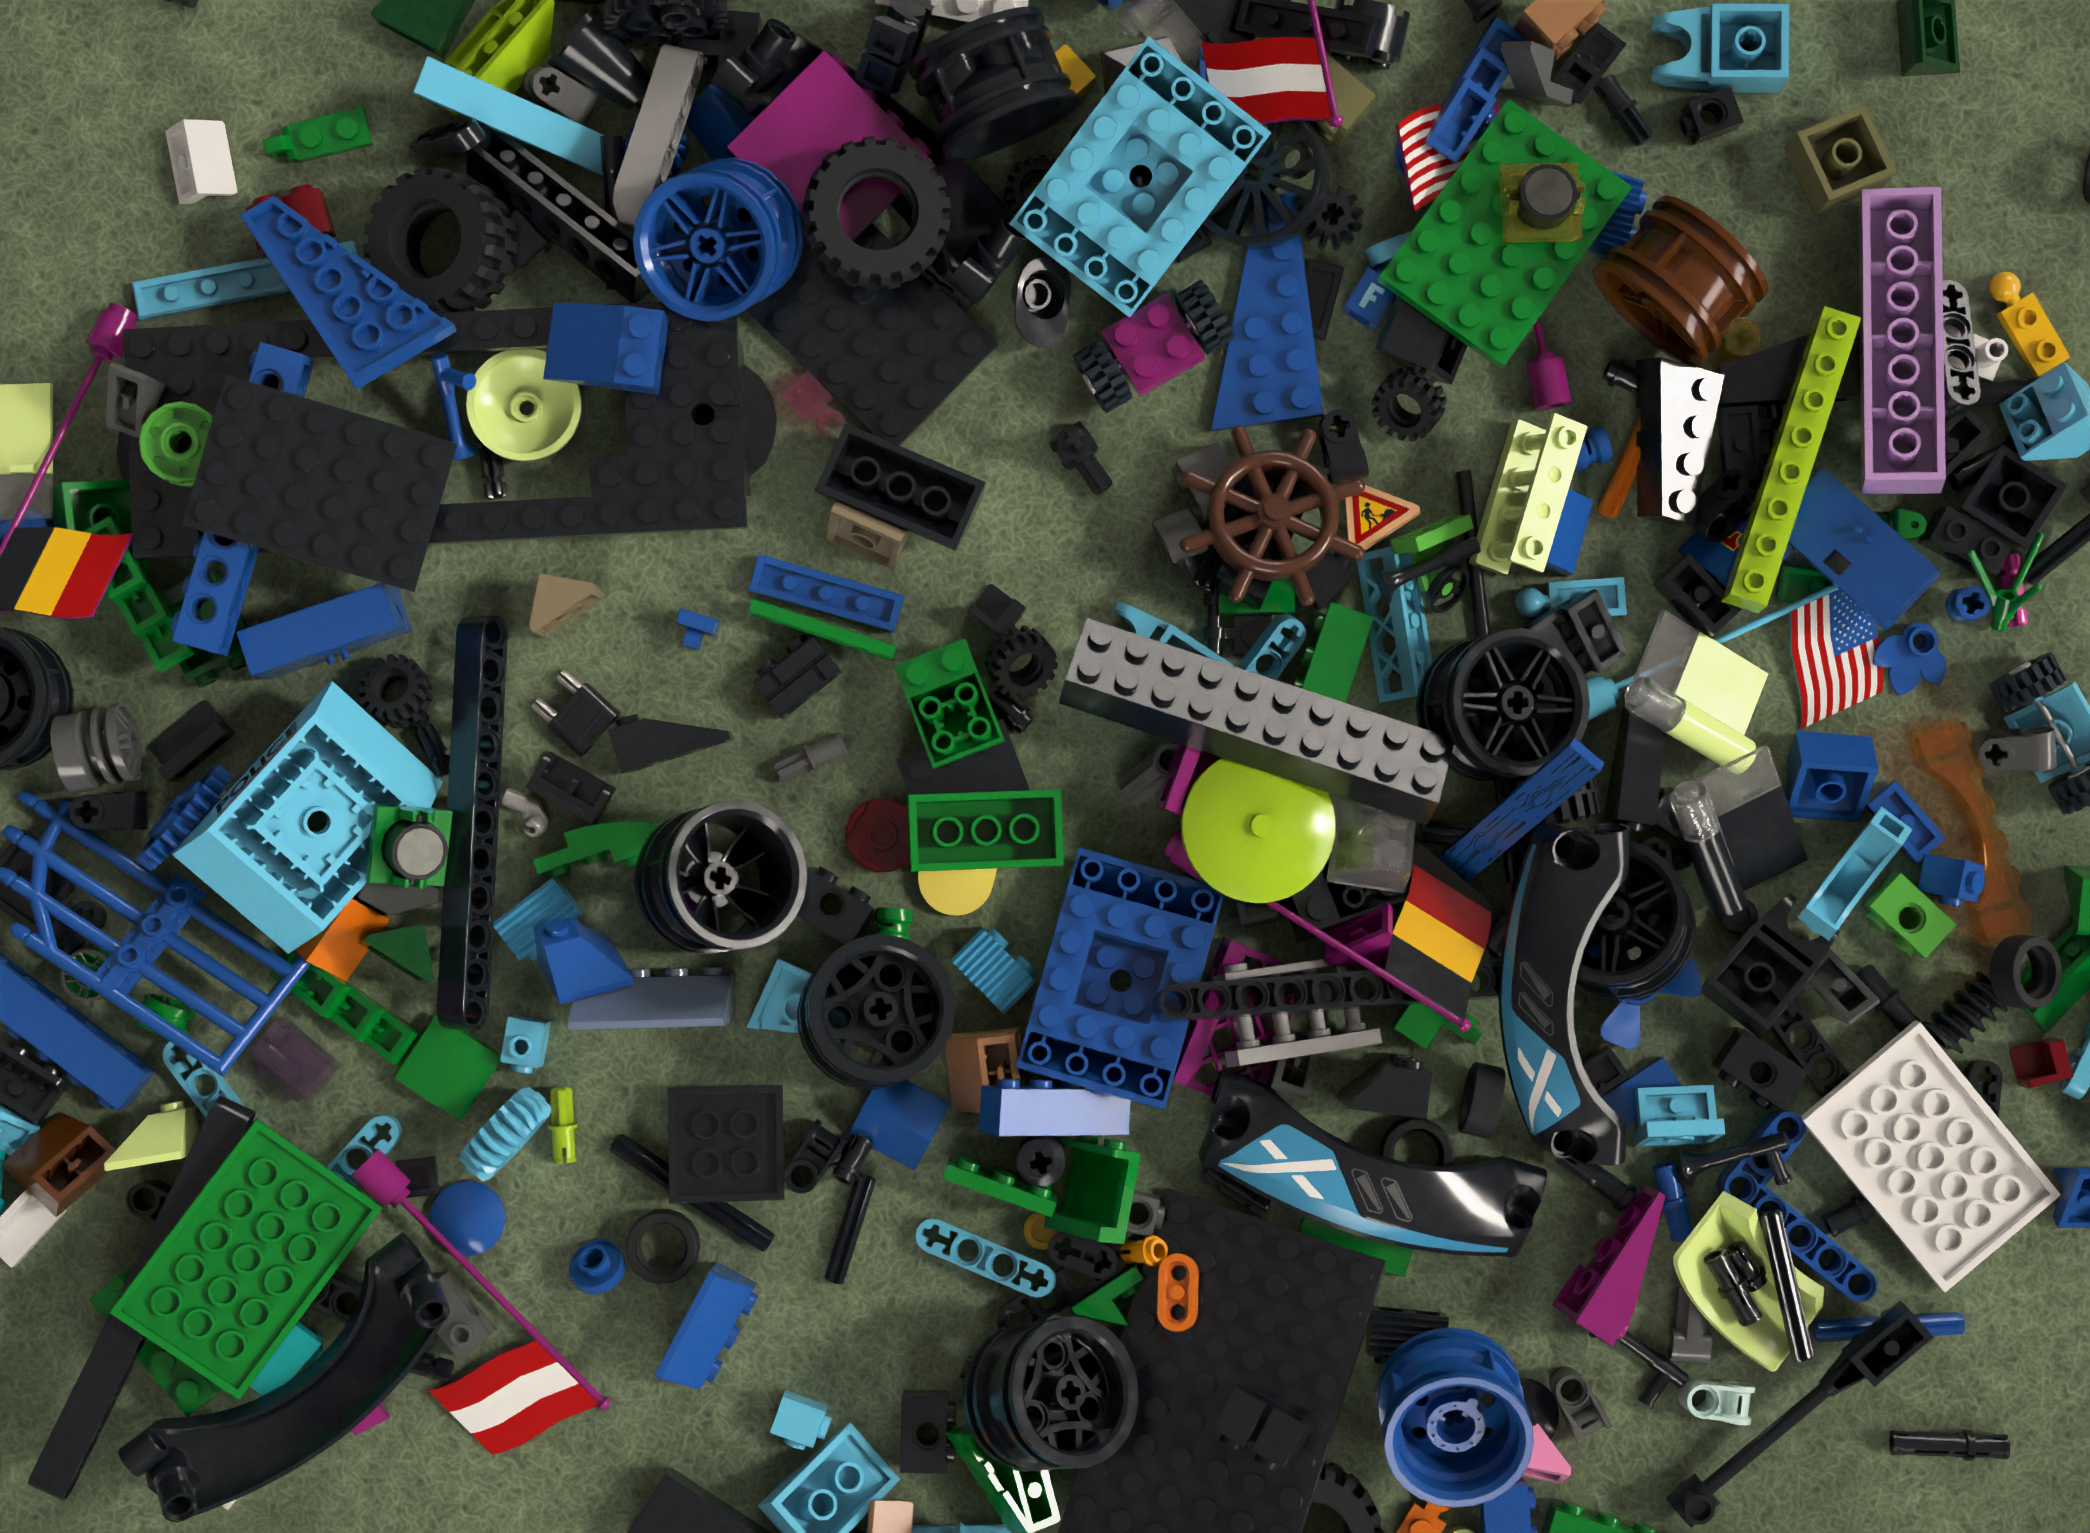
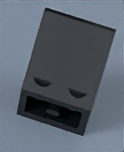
M1384 828L1334 844L1330 856L1318 876L1303 890L1282 899V903L1286 909L1325 933L1386 903H1389L1392 907L1404 903L1409 890ZM1289 920L1297 943L1316 937Z

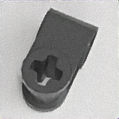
M534 67L528 70L523 79V89L527 96L550 111L585 126L600 98V95L591 88L571 79L552 67ZM540 78H546V84L550 86L548 91H542L543 86L539 83Z
M2035 726L2024 729L1994 730L1987 734L1979 748L1978 757L1980 763L1988 770L1996 772L2015 770L2038 772L2055 769L2057 767L2055 729L2047 726ZM1994 744H1999L2000 750L2005 751L2002 757L1997 756L1996 750H1991Z
M1564 1366L1557 1368L1549 1378L1551 1393L1562 1411L1565 1423L1578 1444L1583 1443L1584 1437L1598 1429L1612 1427L1602 1405L1594 1396L1587 1381L1577 1370ZM1566 1380H1577V1387L1574 1392L1568 1395L1561 1394V1386Z

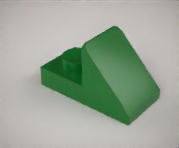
M1136 1263L1129 1264L1118 1275L1071 1304L1072 1310L1076 1315L1128 1326L1127 1318L1114 1298L1120 1295L1122 1299H1125L1140 1289L1138 1282L1144 1279L1141 1270Z

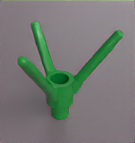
M2038 532L2011 588L2008 590L2001 589L1996 592L1975 551L1969 550L1967 552L1987 597L1990 599V606H1992L1991 615L1993 616L1992 629L2000 632L2006 631L2009 620L2014 618L2020 606L2042 589V584L2036 583L2022 595H2018V591L2044 538V533Z

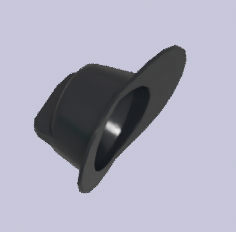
M1038 257L1029 261L1022 269L1021 274L1016 278L1011 293L1015 307L1014 315L1017 329L1027 343L1037 348H1048L1058 343L1065 334L1068 321L1071 280L1068 270L1052 257Z

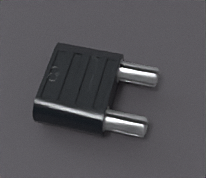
M563 670L560 673L574 684L578 690L558 674L557 680L574 695L558 713L541 698L535 700L553 718L535 703L532 704V709L549 723L547 728L578 756L582 757L617 719L621 712L587 682L582 685L569 672Z

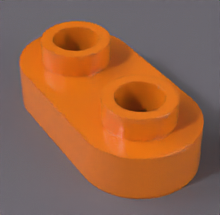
M1176 1253L1167 1256L1161 1262L1158 1271L1157 1315L1162 1326L1173 1332H1181L1191 1328L1198 1315L1199 1270L1196 1262L1185 1254ZM1178 1266H1183L1186 1270V1276L1181 1281L1174 1277V1270ZM1176 1305H1181L1185 1309V1315L1180 1320L1174 1318L1172 1313Z

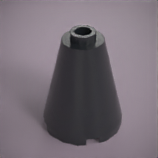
M594 6L591 13L588 11L561 42L563 49L558 55L554 52L547 63L552 68L586 85L596 93L629 111L634 106L640 109L651 77L624 40L619 39L618 35H609V30L604 29L603 12Z

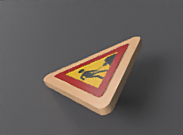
M1365 485L1363 492L1346 498L1348 541L1360 545L1364 550H1367L1420 515V507Z

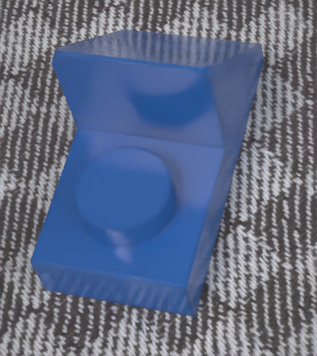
M2054 1168V1172L2063 1189L2053 1215L2057 1227L2090 1228V1168Z

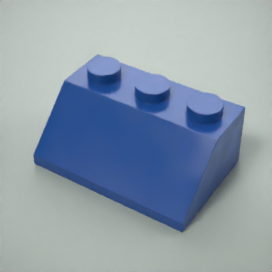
M716 1262L707 1274L654 1376L698 1390L701 1389L705 1380L713 1383L723 1362L717 1360V1357L723 1346L731 1349L741 1330L734 1326L741 1313L749 1315L759 1296L752 1292L757 1283Z

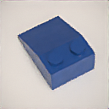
M554 302L543 379L659 395L669 318L662 310L624 305Z

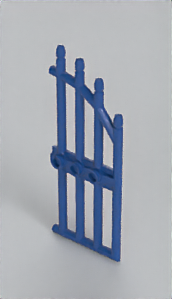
M23 790L18 796L20 802L29 809L33 808L35 813L49 822L39 842L29 835H24L23 831L14 826L8 825L4 828L2 832L4 837L11 843L18 844L20 849L33 856L30 882L22 877H18L15 872L5 867L0 868V881L7 886H11L14 891L30 901L38 934L35 932L31 933L29 928L19 923H14L9 932L14 938L20 942H25L26 946L223 1077L311 963L307 962L301 955H298L295 961L290 964L201 905L208 895L187 879L175 874L168 883L90 830L76 826L69 817L70 805L72 803L63 798L57 808H55L45 800H40L36 794ZM61 830L159 894L157 898L143 912L51 851ZM48 867L135 924L121 942H118L45 893ZM50 915L110 954L96 973L57 947ZM192 916L282 977L269 994H266L177 935V933ZM168 946L258 1006V1008L243 1025L154 966L153 963ZM144 977L234 1038L219 1056L128 994L139 980Z

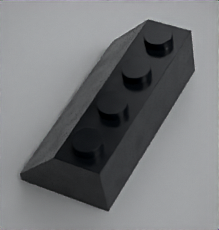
M845 423L815 488V492L956 551L967 533L982 500L986 482Z

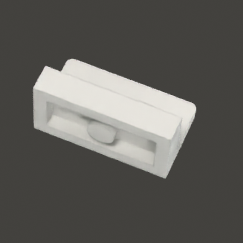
M183 119L165 131L179 204L196 203L206 196H232L237 193L224 122Z
M25 1190L0 1216V1258L11 1268L15 1267L67 1210L65 1209L59 1216L55 1217L28 1190Z

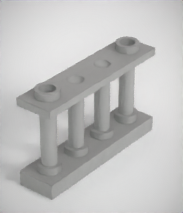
M1325 959L1248 970L1247 963L1224 966L1225 974L1213 976L1212 978L1213 981H1226L1260 977H1281V974L1300 971L1302 975L1317 974L1316 969L1334 967L1336 965H1329ZM1336 966L1337 973L1352 972L1351 967ZM1318 984L1316 992L1317 996L1321 1000L1320 989ZM1282 985L1278 995L1282 1003L1286 1004ZM1243 988L1240 996L1241 1001L1246 1007L1250 1008L1247 988ZM1359 1009L1344 1010L1346 1026H1342L1344 1034L1331 1036L1330 1028L1326 1029L1323 1011L1308 1012L1311 1031L1307 1032L1308 1039L1296 1041L1295 1034L1290 1032L1288 1014L1272 1015L1276 1036L1272 1037L1273 1045L1260 1047L1259 1039L1255 1040L1252 1017H1237L1240 1042L1236 1043V1051L1225 1052L1227 1068L1381 1044L1380 1028L1366 1030L1365 1023H1361Z

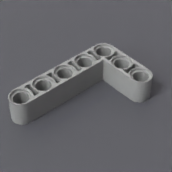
M663 45L660 49L613 193V204L618 221L632 233H634L635 221L642 204L655 188L668 179L701 79L704 59L703 53L700 51L670 45Z

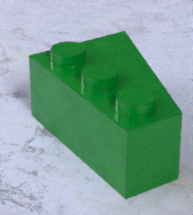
M1330 602L1325 614L1318 612L1311 630V634L1317 635L1313 647L1306 646L1300 662V667L1305 669L1301 680L1296 678L1293 686L1346 703L1374 617Z
M967 1424L945 1432L1007 1530L1033 1533L1061 1521L1048 1470L1016 1471L1003 1467L988 1457L981 1449Z

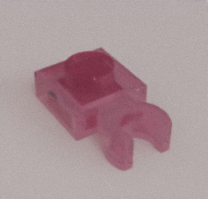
M809 370L804 372L780 394L805 424L815 418L819 433L828 440L832 437L825 429V423L829 419H836L841 426H844L846 423L840 412L832 409L829 410L826 407L834 399Z

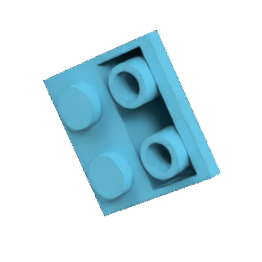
M2065 362L1999 404L2020 458L2024 461L2077 458L2090 450V388L2088 383Z

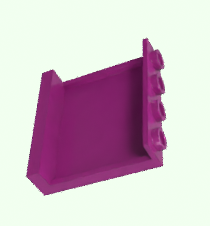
M825 50L727 146V154L731 158L756 162L772 171L782 180L796 199L801 215L806 189L814 170L822 164L823 158L831 151L836 152L839 150L841 145L851 140L854 143L863 140V137L875 136V140H885L886 137L898 139L897 143L907 147L910 144L919 149L917 154L924 159L931 154L930 149L918 137L911 139L902 130L905 125L892 110L888 109L884 112L875 102L878 97L872 89L861 84L858 85L848 75L851 71L850 68L837 54L831 57ZM879 178L865 179L853 185L844 195L840 206L841 224L849 238L854 241L903 190L894 183Z

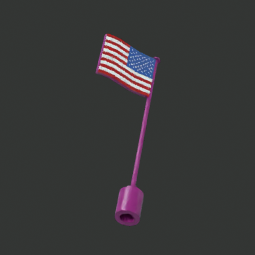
M1497 100L1456 164L1424 143L1444 102L1422 108L1395 125L1412 213H1415L1422 206L1438 197L1499 113ZM1539 318L1533 325L1539 354L1532 356L1533 362L1526 365L1534 410L1544 411L1569 405L1572 403L1564 360L1562 357H1555L1554 352H1546Z

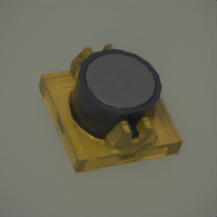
M1578 163L1502 164L1500 166L1499 177L1504 243L1580 241L1582 239L1581 216L1584 214L1586 198L1582 199L1585 183L1579 180Z

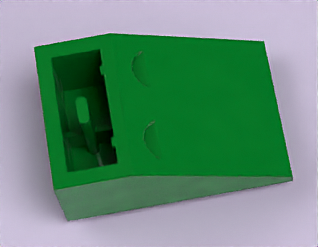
M965 638L894 665L933 769L1005 742Z

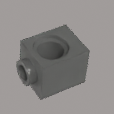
M1134 1190L1132 1204L1136 1202L1143 1203L1148 1208V1214L1142 1221L1136 1222L1129 1219L1127 1232L1151 1236L1153 1235L1154 1228L1161 1229L1166 1207L1160 1206V1196Z

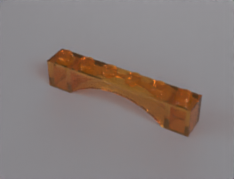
M1955 716L1906 731L1917 767L1934 777L1960 806L1971 829L1976 850V863L1985 865V883L1983 890L1979 894L1978 903L1969 902L1967 908L1978 945L1992 947L1998 945L2004 938L2033 933L2030 925L2033 922V915L2029 905L2021 899L2018 887L2021 885L2020 877L2016 868L2009 864L2005 852L2008 850V842L2003 831L1997 829L1993 817L1996 814L1995 804L1992 797L1988 793L1985 794L1981 779L1984 777L1983 769L1979 760L1972 756L1969 747L1971 734L1965 722L1960 721L1959 716Z

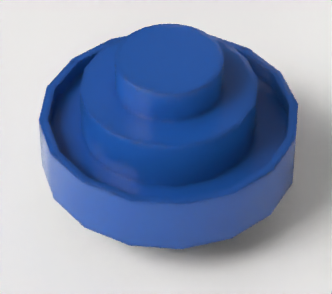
M598 1239L588 1242L580 1247L572 1256L568 1266L569 1276L578 1290L585 1294L597 1295L607 1292L615 1287L623 1278L626 1269L625 1257L618 1246L609 1240Z

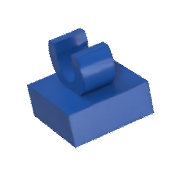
M680 608L676 623L688 627L682 645L696 650H700L704 633L716 636L720 621L682 608Z

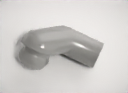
M508 788L504 794L502 805L521 812L525 824L523 827L524 833L529 837H539L548 827V818L542 802L538 798Z

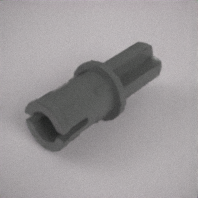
M837 732L835 735L809 747L807 744L803 745V750L774 763L773 768L779 781L786 783L813 769L818 772L820 771L819 766L844 754H849L840 733Z

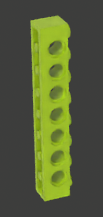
M1824 306L1814 318L1721 602L1757 614L1768 605L1861 317Z

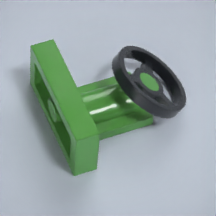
M1467 514L1444 517L1391 540L1394 554L1410 553L1413 564L1434 556L1444 550L1442 542L1474 529L1471 516ZM1454 564L1418 577L1417 581L1420 591H1427L1425 597L1426 606L1434 613H1444L1455 606L1462 598L1468 587L1470 577L1465 568ZM1455 572H1461L1462 575L1459 587L1456 586V581L1452 578ZM1451 593H1455L1450 600L1442 605H1433L1440 598L1444 599Z

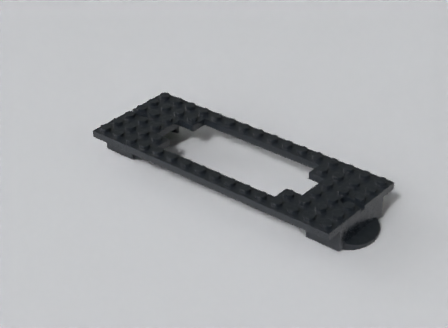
M662 302L605 304L662 310L669 318L659 395L624 390L628 456L589 458L590 497L440 504L428 545L748 528L746 496H751L750 477L766 463L775 444L777 416L773 397L763 380L744 365L743 345L738 338L737 315L720 321H700L684 317L666 307ZM553 307L436 313L441 318L445 317L452 322L457 332L417 355L440 352L467 353L547 348ZM310 320L123 329L124 367L150 376L165 384L156 410L165 404L182 401L196 404L214 416L225 375L228 374L249 381L251 375L248 372L249 359L253 351H258L260 342L304 354L312 360H331L335 358ZM278 378L272 379L266 386L280 390V380ZM708 412L715 414L713 422L703 426L699 425V419L703 414ZM119 431L117 458L120 474L123 480L130 481L132 533L134 534L132 538L133 559L193 557L195 542L199 536L204 534L203 531L182 525L193 487L173 485L150 471L141 457L139 438ZM186 436L179 441L178 452L180 454L190 449L192 444L190 436ZM222 537L225 546L234 542V540ZM259 548L258 554L276 552Z

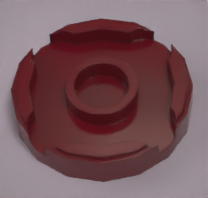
M875 798L861 804L850 815L845 828L846 845L851 857L861 867L873 872H892L904 867L908 863L906 806L903 803L891 798Z

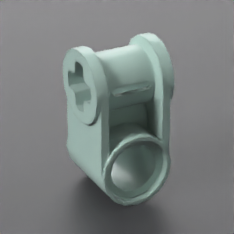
M1690 1378L1683 1387L1679 1388L1678 1400L1681 1406L1695 1417L1736 1425H1751L1752 1419L1748 1416L1751 1393H1755L1756 1386L1746 1382L1731 1380L1716 1381ZM1704 1389L1706 1392L1704 1402L1698 1406H1693L1692 1397L1694 1393Z

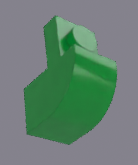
M1424 1004L1404 1005L1390 1025L1425 1050L1442 1025L1472 1045H1475L1483 1034L1475 1028L1478 1021L1466 1013L1465 1019L1468 1018L1470 1020V1029L1466 1032H1460L1459 1026Z

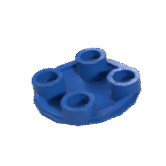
M474 1180L456 1182L442 1190L433 1202L430 1214V1223L463 1256L482 1254L493 1247L502 1235L507 1220L503 1203L496 1192L485 1184Z

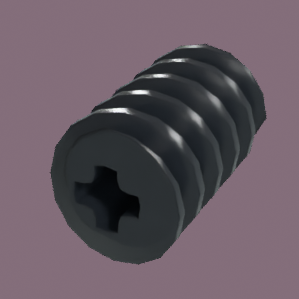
M1979 971L1975 973L1979 983L1967 980L1964 983L1967 993L1961 990L1953 993L1956 1003L1948 1000L1942 1003L1945 1014L1939 1011H1934L1931 1014L1934 1024L1927 1021L1921 1023L1934 1040L1947 1050L1952 1049L1961 1054L1964 1052L1959 1042L1961 1038L1973 1043L1975 1039L1970 1032L1972 1028L1984 1033L1986 1029L1981 1021L1983 1018L1995 1023L1997 1021L1993 1012L1995 1007L2004 1012L2009 1010L1997 998L1991 986V980Z
M1027 1136L1021 1142L1017 1152V1170L1024 1180L1035 1186H1048L1056 1182L1062 1175L1065 1167L1064 1148L1061 1142L1055 1136ZM1042 1151L1043 1156L1048 1157L1045 1166H1040L1038 1161H1033L1035 1160L1036 1152Z

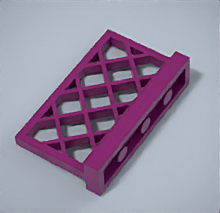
M1223 937L1205 982H1213V976L1225 974L1224 966L1242 964L1245 955L1258 959L1261 968H1266V963L1272 966L1286 965L1287 963ZM1301 971L1292 973L1294 975H1302ZM1247 989L1250 1008H1253L1255 1006ZM1293 990L1284 994L1285 1000L1288 999L1286 1005H1291L1294 1001ZM1205 991L1202 997L1203 1005L1211 1011L1217 1010L1219 1006L1218 996L1212 991ZM1292 1013V1014H1288V1020H1289V1022H1290V1020H1291V1017H1292L1293 1013ZM1252 1016L1259 1032L1254 1035L1255 1040H1262L1264 1046L1273 1045V1041L1269 1044L1267 1037L1274 1034L1273 1037H1276L1274 1027L1264 1031L1259 1017ZM1225 1018V1020L1218 1022L1219 1019L1189 1021L1173 1082L1212 1096L1215 1081L1204 1085L1194 1081L1199 1067L1210 1061L1214 1062L1219 1074L1220 1070L1223 1069L1218 1058L1224 1056L1225 1052L1237 1050L1236 1043L1240 1042L1233 1025L1236 1022V1018ZM1228 1026L1235 1044L1215 1052L1211 1042L1215 1030ZM1208 1048L1210 1055L1204 1057L1205 1052ZM1273 1061L1256 1063L1251 1066L1249 1064L1243 1065L1244 1069L1233 1074L1240 1076L1247 1074L1249 1079L1265 1083ZM1260 1069L1255 1079L1252 1072Z

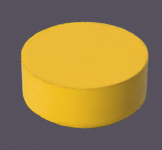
M1034 1212L1025 1221L1024 1237L1032 1247L1046 1250L1051 1237L1060 1231L1044 1227L1046 1215Z

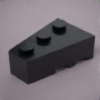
M1003 719L997 722L1005 742L933 769L925 748L896 759L909 795L1025 791L1030 789Z

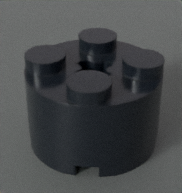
M1336 0L1334 9L1376 16L1383 20L1372 58L1361 57L1369 59L1367 64L1369 67L1389 70L1391 64L1400 61L1410 19L1409 12L1404 11L1402 16L1396 15V6L1374 0H1354L1353 5H1344L1345 0ZM1335 51L1331 53L1333 59L1344 62H1353V58L1356 56Z

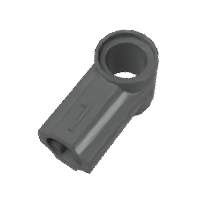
M1165 743L1116 781V784L1135 808L1163 787L1168 770L1161 766L1159 762L1160 754L1166 749L1176 750L1178 744Z
M1677 1286L1674 1327L1669 1329V1335H1672V1346L1667 1348L1668 1360L1708 1365L1712 1351V1335L1709 1330V1321L1693 1304L1684 1288Z

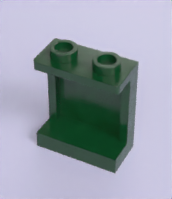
M212 569L211 578L213 582H220L223 579L221 572ZM183 582L161 593L173 615H175L176 611H181L185 598L182 595ZM211 600L204 602L200 608L202 619L208 620L214 613V604ZM241 612L228 656L192 647L195 654L179 663L184 672V675L181 676L184 684H197L198 688H202L216 682L219 679L217 673L228 667L235 671L247 666L236 633L248 628Z

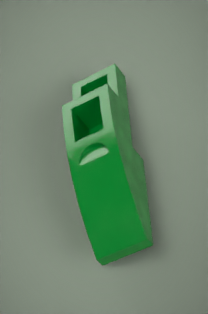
M628 821L610 822L564 832L568 847L534 859L533 863L537 874L548 872L550 879L571 872L570 864L584 860L585 865L588 866L607 859L606 851L609 850L614 863L625 861L626 867L634 866L637 863L639 853L646 839L660 824Z

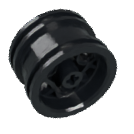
M868 935L852 940L835 950L809 976L801 991L797 1007V1030L802 1047L811 1062L826 1077L843 1086L859 1090H876L893 1086L928 1067L943 1051L951 1036L955 1019L954 993L950 980L940 963L925 948L908 939L893 935ZM862 962H870V964L867 967ZM847 967L859 980L852 987L844 991L836 974L841 969ZM882 968H890L896 973L897 984L894 987L885 986L881 982L879 974ZM828 989L832 997L825 999L826 991ZM912 997H921L924 1016L915 1017ZM870 1008H872L873 1012H880L881 1017L878 1018L877 1014H870ZM837 1009L845 1014L847 1019L845 1028L836 1029L831 1026L828 1020L830 1010ZM924 1025V1029H923V1033H922V1031L920 1030L919 1027ZM894 1033L903 1034L907 1038L908 1049L905 1053L896 1052L892 1048L890 1040ZM837 1042H840V1048L836 1045ZM852 1045L872 1053L866 1064L850 1057ZM880 1060H882L887 1065L883 1067H877Z
M1066 1316L1042 1322L1017 1323L1000 1328L988 1336L975 1350L966 1369L963 1383V1408L967 1425L976 1443L988 1457L1003 1467L1016 1471L1088 1468L1104 1462L1115 1454L1128 1438L1135 1422L1139 1403L1138 1380L1134 1364L1125 1346L1112 1331L1099 1322L1085 1317ZM1044 1349L1047 1353V1361L1044 1359ZM1055 1432H1057V1443L1054 1436Z

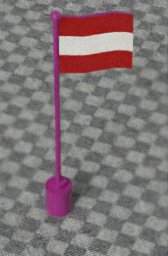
M1307 0L1315 38L1272 37L1232 44L1201 41L1209 84L1260 124L1290 120L1328 121L1332 127H1339L1343 123V116L1339 115L1315 0Z
M380 1149L371 1155L351 1175L381 1207L384 1208L387 1204H390L395 1208L400 1203L535 1339L498 1354L458 1380L428 1390L492 1455L523 1445L563 1419L596 1406L600 1410H605L609 1407V1397L604 1399L406 1199L411 1193L406 1187L411 1180Z

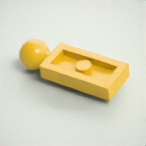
M2011 272L1998 273L1990 281L1989 291L1995 300L2005 302L2007 307L1996 313L2034 378L2043 375L2071 358L2034 293L2020 298L2021 284L2019 278Z

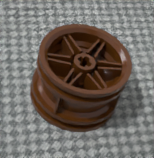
M1668 195L1660 196L1653 204L1652 210H1647L1639 220L1640 229L1623 247H1613L1605 256L1606 260L1600 261L1592 270L1593 278L1597 287L1614 310L1653 346L1680 363L1700 367L1707 360L1708 353H1713L1720 346L1721 336L1738 317H1746L1755 308V303H1759L1768 294V283L1758 264L1747 250L1719 223L1684 200Z

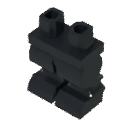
M893 0L887 16L873 18L864 47L867 50L862 53L854 79L855 82L887 97L892 93L899 92L909 62L920 51L934 8L931 5V0Z

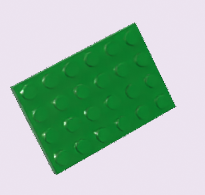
M1508 99L1377 281L1499 369H1502L1630 192L1632 186ZM1543 164L1558 165L1568 171L1575 180L1576 191L1580 192V200H1576L1566 218L1554 228L1545 230L1531 228L1524 224L1515 213L1514 202H1510V194H1514L1526 173L1535 166Z
M256 1118L125 1289L109 1313L240 1400L383 1207Z

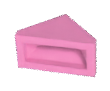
M1537 1423L1533 1426L1534 1446L1531 1460L1522 1476L1562 1484L1571 1476V1467Z

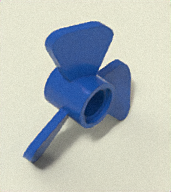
M1590 946L1588 955L1592 958L1601 956V946ZM1689 958L1682 972L1672 983L1658 991V993L1683 997L1698 996L1702 991V983L1696 962ZM1656 993L1639 999L1621 1000L1600 1027V1035L1603 1040L1624 1049L1635 1048L1640 1040V1005L1652 1000Z

